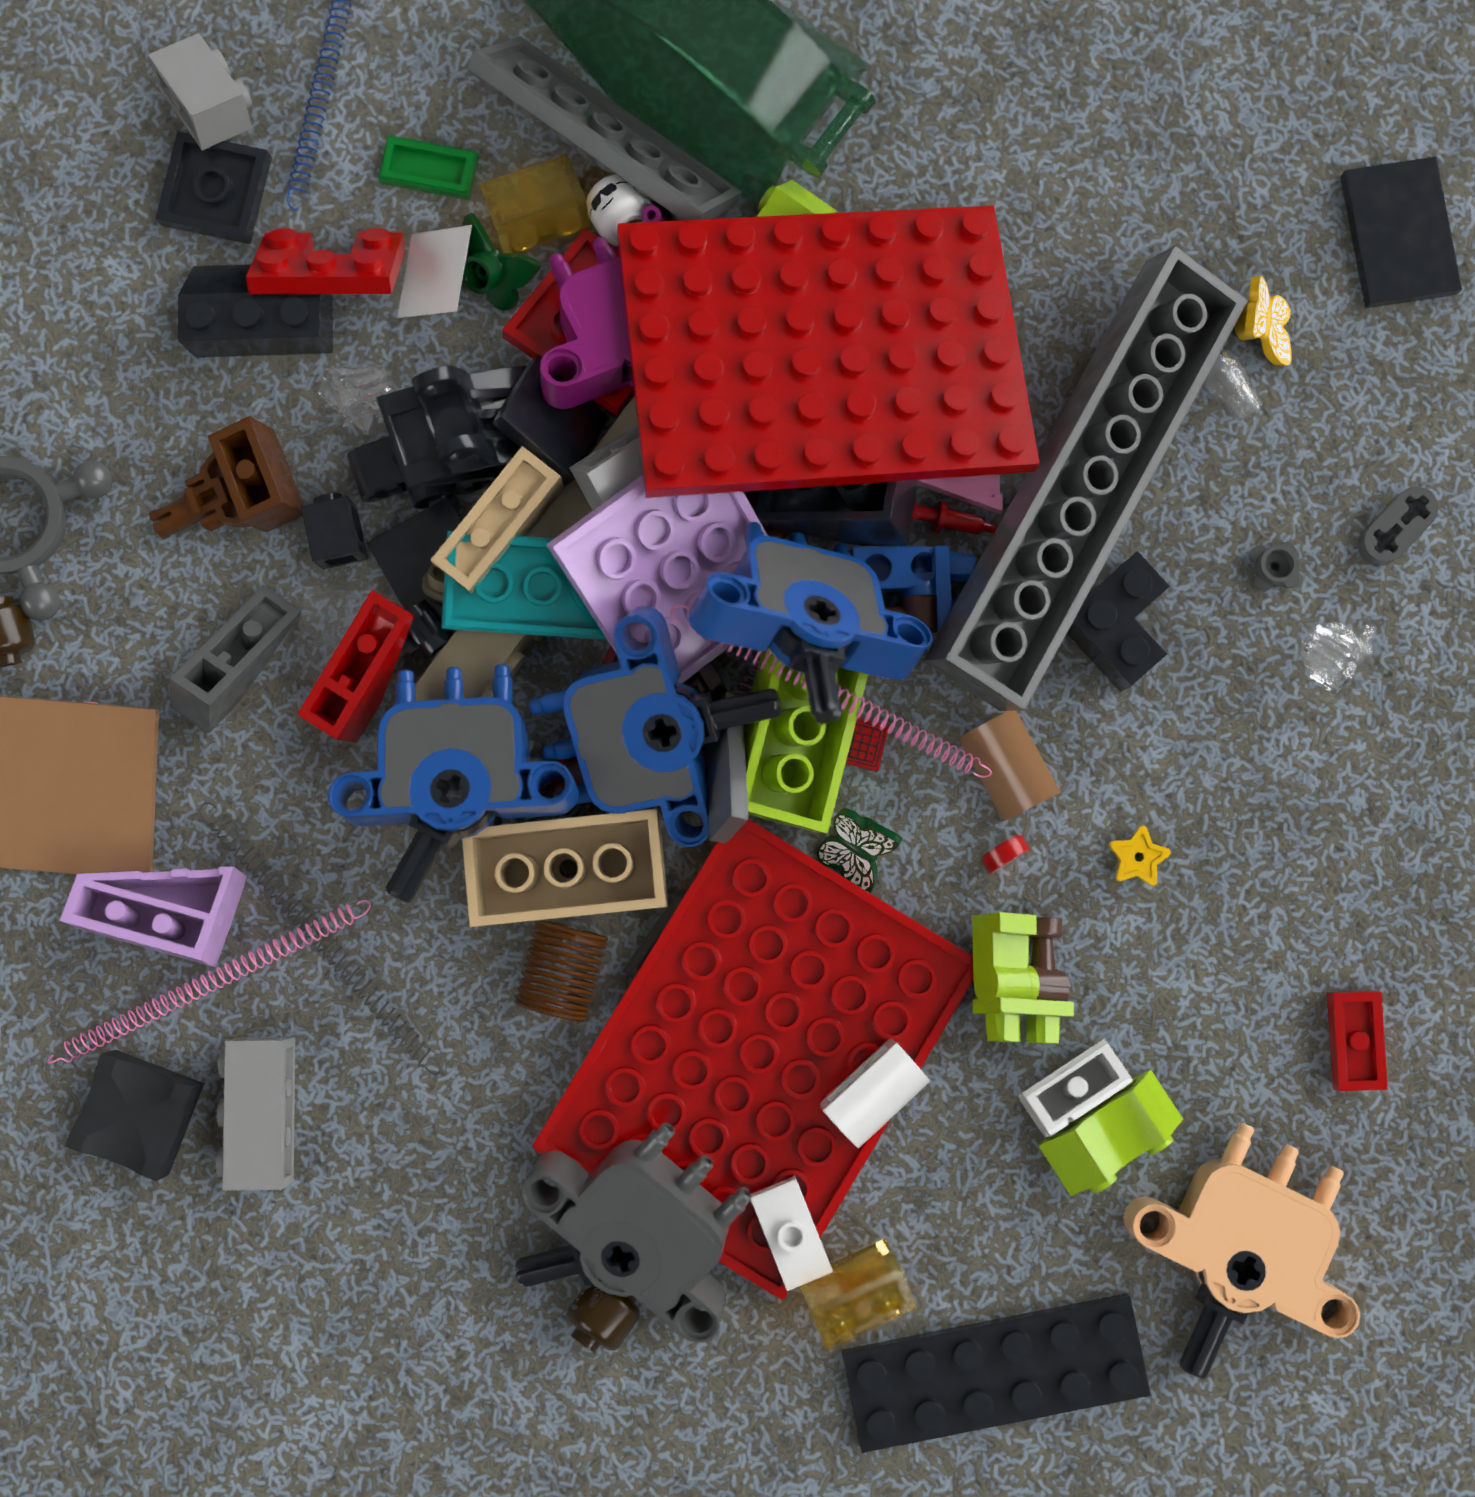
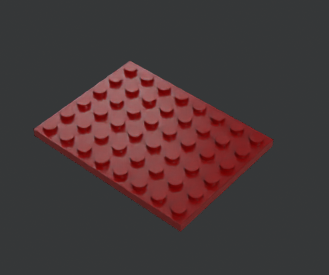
M994 205L617 224L645 498L1035 472L1040 464Z
M748 819L726 843L717 842L540 1131L532 1148L542 1154L550 1151L562 1152L571 1157L588 1173H591L622 1142L630 1140L644 1141L653 1130H657L663 1123H669L674 1128V1135L661 1153L683 1171L702 1155L710 1157L713 1161V1167L699 1185L720 1201L721 1204L739 1188H746L752 1194L795 1176L818 1235L821 1238L890 1120L860 1148H857L823 1112L819 1103L889 1038L897 1042L921 1069L974 980L973 956ZM750 1200L745 1205V1209L729 1225L723 1252L718 1262L783 1301L789 1291L785 1287Z

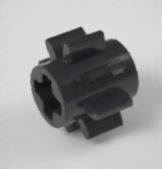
M422 600L407 610L415 616L403 648L409 655H414L420 651L425 659H428L443 649L452 637V634L448 629H442L443 604L438 603L432 608L426 600Z

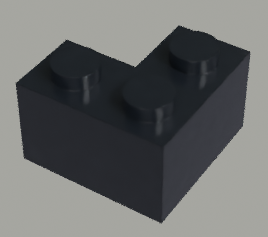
M1138 551L1087 595L1067 632L1068 636L1119 692L1131 687L1167 655L1164 649L1135 617L1165 592L1170 585Z

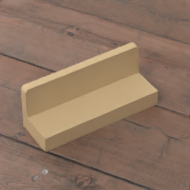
M522 446L430 561L472 594L478 582L479 584L490 572L491 566L497 563L510 547L509 544L516 536H526L564 488L561 476ZM466 534H471L472 542L461 540ZM456 547L454 567L448 562V556Z

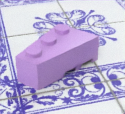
M234 866L208 870L171 869V871L143 873L141 871L77 874L59 921L83 931L216 968L247 876Z

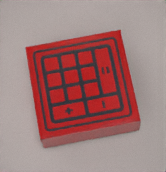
M857 718L846 765L878 772L890 725H886L880 731L881 723L877 722L872 727L873 721L868 720L864 722V719Z

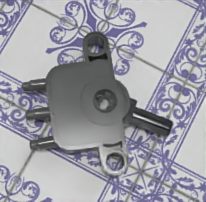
M663 1123L657 1130H653L644 1141L630 1140L622 1142L591 1173H588L571 1157L562 1152H545L539 1156L522 1186L521 1196L529 1210L567 1240L570 1245L519 1258L515 1263L517 1281L529 1287L581 1274L585 1285L593 1283L594 1286L608 1294L624 1297L633 1295L688 1341L695 1343L707 1342L714 1338L718 1332L727 1298L724 1287L708 1272L719 1261L728 1235L729 1225L745 1209V1205L751 1200V1193L746 1188H739L721 1204L720 1201L699 1185L713 1167V1161L710 1157L702 1155L683 1171L662 1154L661 1151L668 1145V1141L674 1135V1128L669 1123ZM543 1179L552 1181L557 1187L550 1186ZM695 1307H700V1308H703V1309H705V1310H707V1311H701V1310H698V1309L695 1308Z

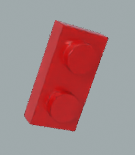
M1382 991L1327 992L1333 1090H1388Z

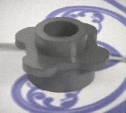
M1283 542L1270 548L1257 545L1250 551L1249 559L1255 566L1256 576L1253 578V585L1256 589L1264 592L1268 591L1272 586L1281 585L1290 589L1299 583V561L1294 545L1289 542ZM1272 563L1278 564L1279 569L1277 571L1271 569Z

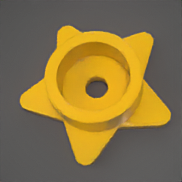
M1138 826L1129 840H1112L1109 842V847L1118 858L1119 863L1115 875L1116 881L1121 882L1138 877L1152 887L1157 884V865L1170 856L1171 851L1169 848L1153 844L1146 826ZM1138 852L1143 855V860L1140 862L1135 859V854Z

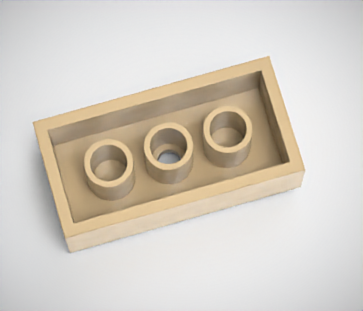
M657 809L488 826L477 835L462 839L470 927L668 907L660 813ZM568 859L575 861L578 866L577 874L572 878H565L560 872L561 864Z

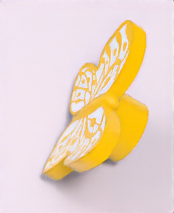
M1261 275L1251 278L1249 301L1239 316L1234 329L1237 337L1242 341L1259 338L1264 354L1272 364L1276 366L1289 365L1292 359L1291 345L1284 325L1290 318L1291 310L1283 297L1269 295L1268 286Z

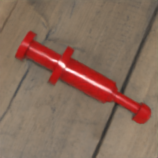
M916 500L914 503L912 521L917 519L933 523L932 531L935 533H940L942 528H948L978 535L982 531L994 533L998 525L986 523L982 516L947 509V503L943 501L938 502L936 509L919 506Z

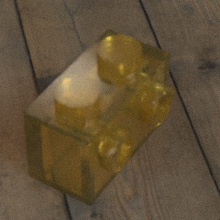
M567 154L479 184L488 216L503 253L525 251L533 246L562 236L572 235L577 231L592 226L585 195Z
M885 1239L830 1263L833 1270L832 1273L799 1286L826 1350L918 1309L903 1269Z

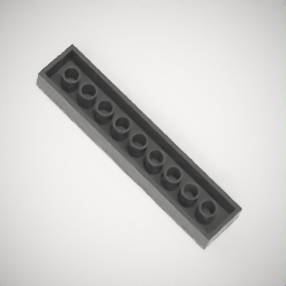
M1173 246L1145 261L1038 453L1040 464L1035 472L1027 473L923 660L999 711L1026 709L1248 300L1178 247Z

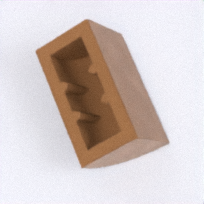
M1016 710L1006 711L958 738L966 754L971 753L973 758L979 757L981 764L991 769V776L986 778L980 777L1003 821L1061 792ZM975 759L972 765L977 774L981 776L989 775L990 771L981 766L979 761Z

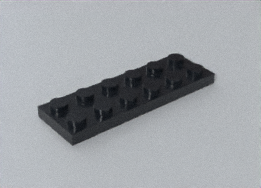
M1127 1293L841 1350L861 1453L1151 1396L1132 1301Z

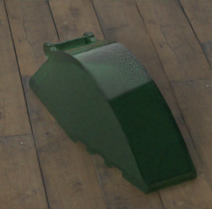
M524 0L530 9H534L547 24L555 38L562 42L578 60L579 66L587 75L590 74L603 89L606 97L742 191L741 196L757 207L766 191L771 186L775 187L789 160L811 176L821 177L828 167L826 163L828 157L861 113H869L876 103L875 97L867 88L853 81L863 72H866L870 64L779 0ZM837 97L846 102L812 148L802 144Z

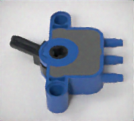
M498 664L494 668L493 697L464 698L462 670L459 667H449L446 670V681L444 682V700L415 701L413 672L411 670H400L398 672V683L396 684V705L386 711L379 724L378 771L342 774L333 781L329 788V804L336 813L353 825L408 824L416 831L414 838L386 886V892L400 901L406 903L413 901L443 846L453 850L459 839L475 836L487 828L497 813L503 819L558 816L569 812L578 801V786L564 765L552 761L530 762L528 729L522 717L513 706L512 678L510 677V667L506 664ZM552 779H562L565 781V789L557 798L548 799L542 796V789L548 781ZM450 789L453 791L462 789L464 792L460 799L452 797L449 800L446 797ZM358 790H366V799L363 805L357 809L348 810L347 803L351 794Z

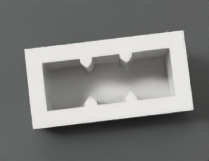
M889 1038L821 1101L819 1105L844 1135L857 1148H860L917 1095L930 1080L898 1043Z

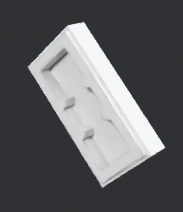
M795 1176L751 1194L752 1204L787 1291L833 1272Z

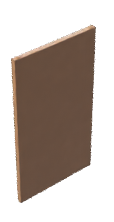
M0 696V868L67 874L126 871L154 872L153 853L158 723L160 719L158 708Z

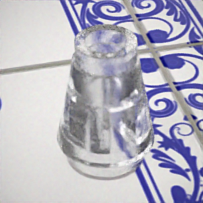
M1226 348L1221 350L1201 388L1241 421L1257 410L1263 402L1259 399L1238 355L1231 356Z

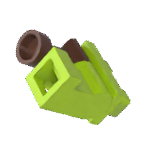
M1006 912L972 916L974 990L977 999H973V1014L986 1015L987 1041L1020 1042V1017H1026V1043L1059 1044L1060 1017H1074V1002L1068 1001L1069 987H1072L1070 980L1062 971L1055 969L1053 940L1059 939L1062 936V919ZM1029 939H1033L1031 965H1029Z

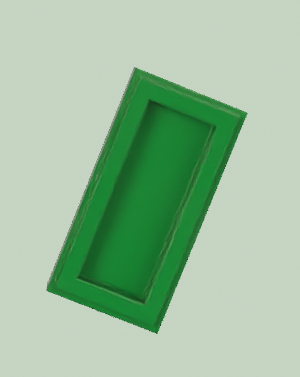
M388 135L378 180L380 184L470 201L479 155L475 151Z

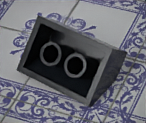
M251 264L193 266L178 294V341L195 358L333 353V294H249L246 275Z

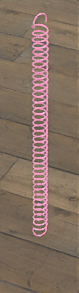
M678 605L674 607L670 613L672 620L680 624L681 622L675 620L673 617L674 610L676 608L683 607L691 611L689 607L683 605ZM690 624L687 627V631H689L691 627ZM730 645L728 652L732 650L733 645ZM743 647L738 649L736 656H739ZM749 649L744 658L745 661L748 659L752 649ZM768 649L766 657L761 664V669L764 668L767 659L773 654L772 652L769 653ZM758 650V653L752 662L753 665L757 662L758 657L762 651ZM776 656L774 658L773 664L769 669V673L773 671L774 666L778 661ZM782 663V666L777 673V677L781 675L783 668L785 666L784 663ZM791 668L785 677V682L788 681L793 671ZM798 672L793 681V686L798 682L802 672ZM806 680L802 683L801 690L805 688ZM837 685L839 687V698L844 691L847 692V697L841 705V710L845 708L848 699L854 695L855 701L848 711L849 714L853 712L856 702L862 699L863 705L857 712L856 718L861 716L864 706L870 703L871 708L866 714L864 722L869 720L874 708L878 707L879 709L872 722V727L877 724L880 714L885 711L886 718L880 725V731L886 726L888 718L893 715L894 721L887 731L888 735L892 733L896 722L901 719L902 725L895 734L896 739L901 735L904 725L908 723L910 729L906 732L903 743L908 740L911 730L917 728L918 731L911 741V747L916 744L919 734L923 731L925 732V737L919 744V751L925 746L927 737L933 736V741L927 747L926 755L932 751L935 741L940 740L941 744L934 753V759L939 756L942 746L947 743L948 749L941 758L942 763L948 758L950 749L955 747L956 752L949 761V767L955 763L958 753L962 751L964 756L959 760L956 767L957 770L962 768L965 757L970 755L971 760L966 765L964 774L970 771L973 761L977 759L979 764L988 769L990 773L987 776H981L975 772L973 774L981 778L992 775L991 769L981 764L979 757L973 758L971 753L965 754V751L963 749L958 750L956 745L950 747L948 741L942 742L940 737L935 739L933 733L927 735L925 729L919 730L917 725L912 727L910 721L904 723L902 717L896 719L894 713L888 715L887 709L880 710L879 705L873 707L871 701L865 703L863 697L857 699L856 693L849 695L848 689L841 691V686Z
M362 900L357 903V905L362 902L369 904L367 911L358 917H354L350 906L345 904L351 916V923L345 920L342 910L337 908L338 914L343 920V927L337 924L334 914L329 912L330 918L335 924L334 931L329 928L326 918L321 916V920L327 928L326 935L321 932L318 922L313 919V924L319 932L318 939L313 936L310 926L305 923V928L311 936L310 943L305 940L302 930L297 927V933L303 940V946L301 947L297 944L294 934L289 931V937L295 945V950L293 951L289 949L286 938L281 935V941L287 949V954L285 955L281 953L278 942L273 939L272 942L279 953V958L273 957L270 946L265 943L264 947L271 957L270 962L265 961L262 950L257 947V954L263 961L262 966L257 965L254 954L249 951V958L255 965L254 970L249 969L246 958L241 955V962L247 969L246 974L241 973L238 962L233 959V966L239 973L238 978L233 977L229 964L224 963V968L231 977L230 982L225 981L221 968L216 967V972L223 981L222 986L217 985L213 972L208 971V976L215 985L214 990L209 989L207 979L201 974L200 980L207 989L205 994L201 993L199 983L193 978L192 984L199 993L197 998L193 997L190 985L185 982L184 988L191 997L189 1002L185 1001L182 989L176 986L177 995L183 1001L181 1006L177 1005L174 993L168 990L169 999L175 1005V1008L172 1010L169 1009L166 997L160 994L161 1003L167 1009L166 1013H161L159 1002L152 998L153 1007L159 1013L158 1017L153 1016L149 1003L144 1002L145 1011L151 1017L150 1021L145 1020L141 1007L136 1006L137 1015L143 1021L142 1025L137 1024L134 1012L128 1010L129 1019L135 1025L134 1029L129 1028L126 1016L120 1014L121 1023L127 1029L126 1033L121 1032L119 1021L116 1018H112L113 1027L119 1033L117 1037H114L111 1025L105 1021V1031L111 1037L109 1041H106L103 1029L97 1025V1035L103 1041L101 1045H98L95 1033L89 1029L88 1036L92 1043L95 1044L93 1049L84 1043L82 1035L86 1041L87 1037L81 1033L80 1040L87 1048L86 1052H81L76 1047L74 1039L77 1043H79V1040L73 1037L72 1044L79 1052V1055L73 1056L66 1047V1043L69 1046L70 1043L65 1041L64 1048L72 1058L70 1060L58 1058L49 1062L54 1056L51 1055L47 1063L52 1064L61 1059L68 1063L72 1062L73 1058L78 1059L81 1054L86 1055L89 1050L94 1051L97 1046L102 1047L105 1042H112L113 1038L119 1039L121 1034L127 1035L129 1031H135L137 1027H143L145 1023H151L153 1019L157 1020L161 1015L166 1016L169 1011L174 1012L177 1007L182 1008L185 1003L190 1004L193 999L199 1000L201 995L207 996L209 991L215 992L217 987L223 988L225 983L231 984L233 979L239 980L241 975L247 976L249 971L255 972L257 967L264 968L265 963L272 964L273 959L280 960L281 955L288 956L289 951L295 953L297 947L303 949L305 943L311 945L313 939L319 941L321 935L327 937L329 931L336 933L337 927L344 929L345 923L352 925L353 919L364 916L369 911L371 903L368 900ZM114 1020L116 1021V1023H117V1025H118V1027H119V1030H118V1028L116 1027V1025H115V1023H114ZM106 1024L109 1026L111 1033L108 1031ZM98 1028L101 1030L103 1037L100 1035ZM90 1032L93 1034L95 1041L92 1039Z

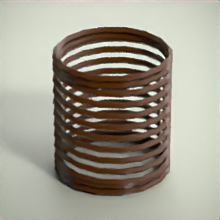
M535 920L533 928L538 931L532 932L531 935L536 939L529 941L533 945L527 948V951L531 954L525 956L529 962L523 964L527 970L521 972L524 977L519 982L522 985L517 987L520 993L514 996L516 1000L513 1002L519 1007L566 1020L585 1022L588 1020V1011L591 1009L579 1003L591 1004L593 1001L580 995L593 996L595 995L593 991L572 985H561L533 975L549 977L592 989L597 987L596 984L577 978L563 977L535 967L596 981L599 979L596 975L565 969L539 960L599 973L600 969L578 962L574 963L544 953L561 955L595 965L603 964L601 960L572 954L546 945L563 947L592 956L603 957L605 955L602 952L570 945L551 938L565 939L602 950L607 948L606 945L608 944L606 941L609 939L604 935L569 928L563 924ZM531 983L544 984L550 987H554L572 993L565 994L561 992H556L549 988L540 987ZM527 990L539 991L548 995H552L570 1001H560L556 999H551L548 996L538 995ZM546 1003H550V1004H553V1005L561 1006V1007H564V1009H563V1008L554 1007V1006H550V1005H547Z

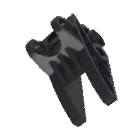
M451 365L436 367L414 376L411 380L412 387L378 396L376 399L389 436L359 446L347 454L361 500L371 503L408 491L413 508L426 509L430 507L429 502L441 498L445 499L446 497L451 499L454 496V490H457L460 494H469L490 487L520 449L516 443L492 424L527 366L502 368L468 374L464 370Z

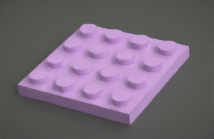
M641 475L546 545L616 654L617 651L613 637L615 627L632 609L639 606H650L657 609L663 615L668 626L681 674L677 682L682 684L728 649L731 644L724 643L723 647L720 648L721 642L715 641L712 644V640L703 639L699 634L695 635V630L692 627L687 631V627L690 624V610L683 607L674 610L673 617L681 622L680 624L672 620L671 610L678 605L692 609L711 574L717 572L733 574L746 551L745 534L747 524L750 522L759 523L764 536L768 535L743 492L645 498L643 475ZM631 622L630 632L632 636L642 643L650 642L651 632L649 628L643 623Z

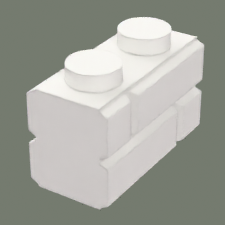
M1103 1039L1019 1094L1018 1098L1044 1137H1049L1067 1126L1069 1122L1076 1120L1133 1082V1080L1109 1044Z

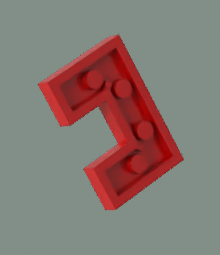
M279 228L271 232H265L246 275L249 294H392L405 254L404 233L389 232L384 228L367 229L364 232H357L350 254H334L329 250L314 251L311 232H296L291 228Z

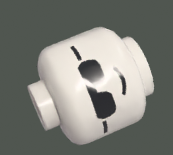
M618 174L607 176L597 182L589 192L585 203L587 216L598 233L606 239L607 243L618 246L617 224L644 221L642 218L643 210L647 206L652 205L650 200L643 198L635 191L631 183Z

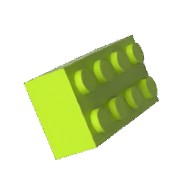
M762 651L751 693L770 688L776 689L781 700L782 713L779 717L744 724L748 815L808 832L828 834L857 721L856 715L860 709L862 699L856 702L853 712L849 714L848 711L855 701V696L852 695L848 699L845 708L841 710V716L837 721H829L825 725L819 724L815 721V716L810 712L807 686L801 690L805 674L801 673L798 682L793 686V681L799 672L793 670L788 681L785 682V677L790 671V667L785 665L781 675L777 677V673L783 663L778 660L773 671L769 673L775 655L772 654L767 659L764 668L761 669V664L767 651ZM840 666L835 676L837 685L841 686V691L848 689L849 695L856 693L857 699L863 697L868 674L847 670ZM846 691L840 695V705H842L847 697Z

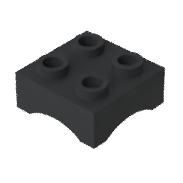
M118 1050L101 1053L95 1068L89 1095L76 1123L71 1129L65 1147L115 1162L154 1181L164 1178L170 1174L205 1083Z

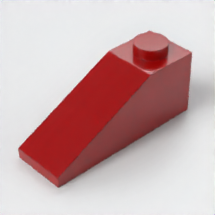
M371 590L297 715L336 740L357 743L383 700L415 615L378 592Z

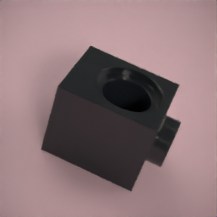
M340 493L323 494L314 498V504L301 506L312 562L325 570L369 560L358 507L348 496L342 497Z

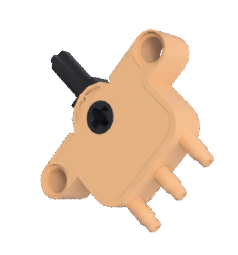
M1240 1123L1236 1132L1232 1134L1222 1158L1209 1160L1197 1170L1179 1210L1154 1198L1145 1196L1131 1201L1125 1208L1123 1216L1127 1231L1146 1248L1194 1270L1201 1283L1195 1298L1204 1305V1308L1179 1363L1184 1371L1202 1379L1208 1376L1232 1320L1244 1324L1250 1312L1262 1311L1271 1306L1276 1311L1334 1338L1347 1337L1353 1333L1360 1320L1359 1307L1356 1302L1332 1284L1323 1281L1340 1238L1339 1223L1330 1209L1341 1187L1340 1181L1344 1175L1343 1171L1332 1165L1329 1166L1325 1176L1321 1177L1312 1199L1286 1187L1299 1153L1298 1149L1288 1144H1285L1281 1153L1277 1155L1268 1177L1241 1165L1251 1144L1250 1139L1254 1132L1253 1127L1244 1123ZM1150 1211H1158L1160 1217L1158 1227L1151 1233H1141L1140 1220L1144 1214ZM1235 1260L1248 1263L1244 1272L1232 1269ZM1336 1299L1337 1310L1335 1314L1329 1319L1322 1320V1307L1329 1300Z

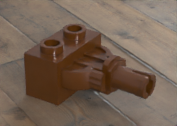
M248 416L209 435L208 439L213 453L205 460L199 474L185 480L188 488L185 489L184 496L149 513L151 521L159 520V522L153 524L156 533L161 538L167 539L172 534L199 521L203 528L208 531H214L224 525L240 528L253 527L267 533L303 516L301 506H304L275 430Z

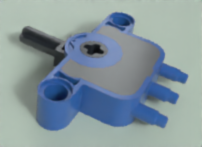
M750 522L746 526V551L733 574L723 572L711 574L689 613L691 627L702 637L763 652L769 648L777 659L790 667L791 670L804 673L810 712L815 716V721L823 725L829 721H837L842 713L835 676L840 666L851 671L893 680H903L910 675L932 642L931 631L924 622L907 614L885 610L876 573L869 565L858 558L852 557L846 544L838 543L834 546L833 551L809 546L805 541V536L798 532L790 536V541L764 536L761 525L757 522Z
M639 606L632 609L615 627L613 637L619 661L596 666L585 671L567 690L542 695L541 698L531 700L529 702V709L534 715L541 713L550 714L564 710L571 738L545 746L543 748V756L547 761L577 757L585 784L577 785L579 796L575 805L593 802L601 810L609 813H626L660 805L670 837L679 845L694 847L703 843L709 835L707 768L703 755L699 754L701 748L706 743L718 741L722 734L721 729L779 717L782 713L781 700L776 689L770 688L713 701L711 692L698 694L693 688L677 682L681 674L667 623L657 609L650 606ZM631 622L645 624L651 632V641L648 643L637 641L630 632ZM661 719L664 720L666 726H675L676 729L673 734H670L667 727L659 728L658 723ZM559 791V792L556 794V798H557L559 795H561L563 791ZM682 812H696L701 816L703 825H689L684 821Z

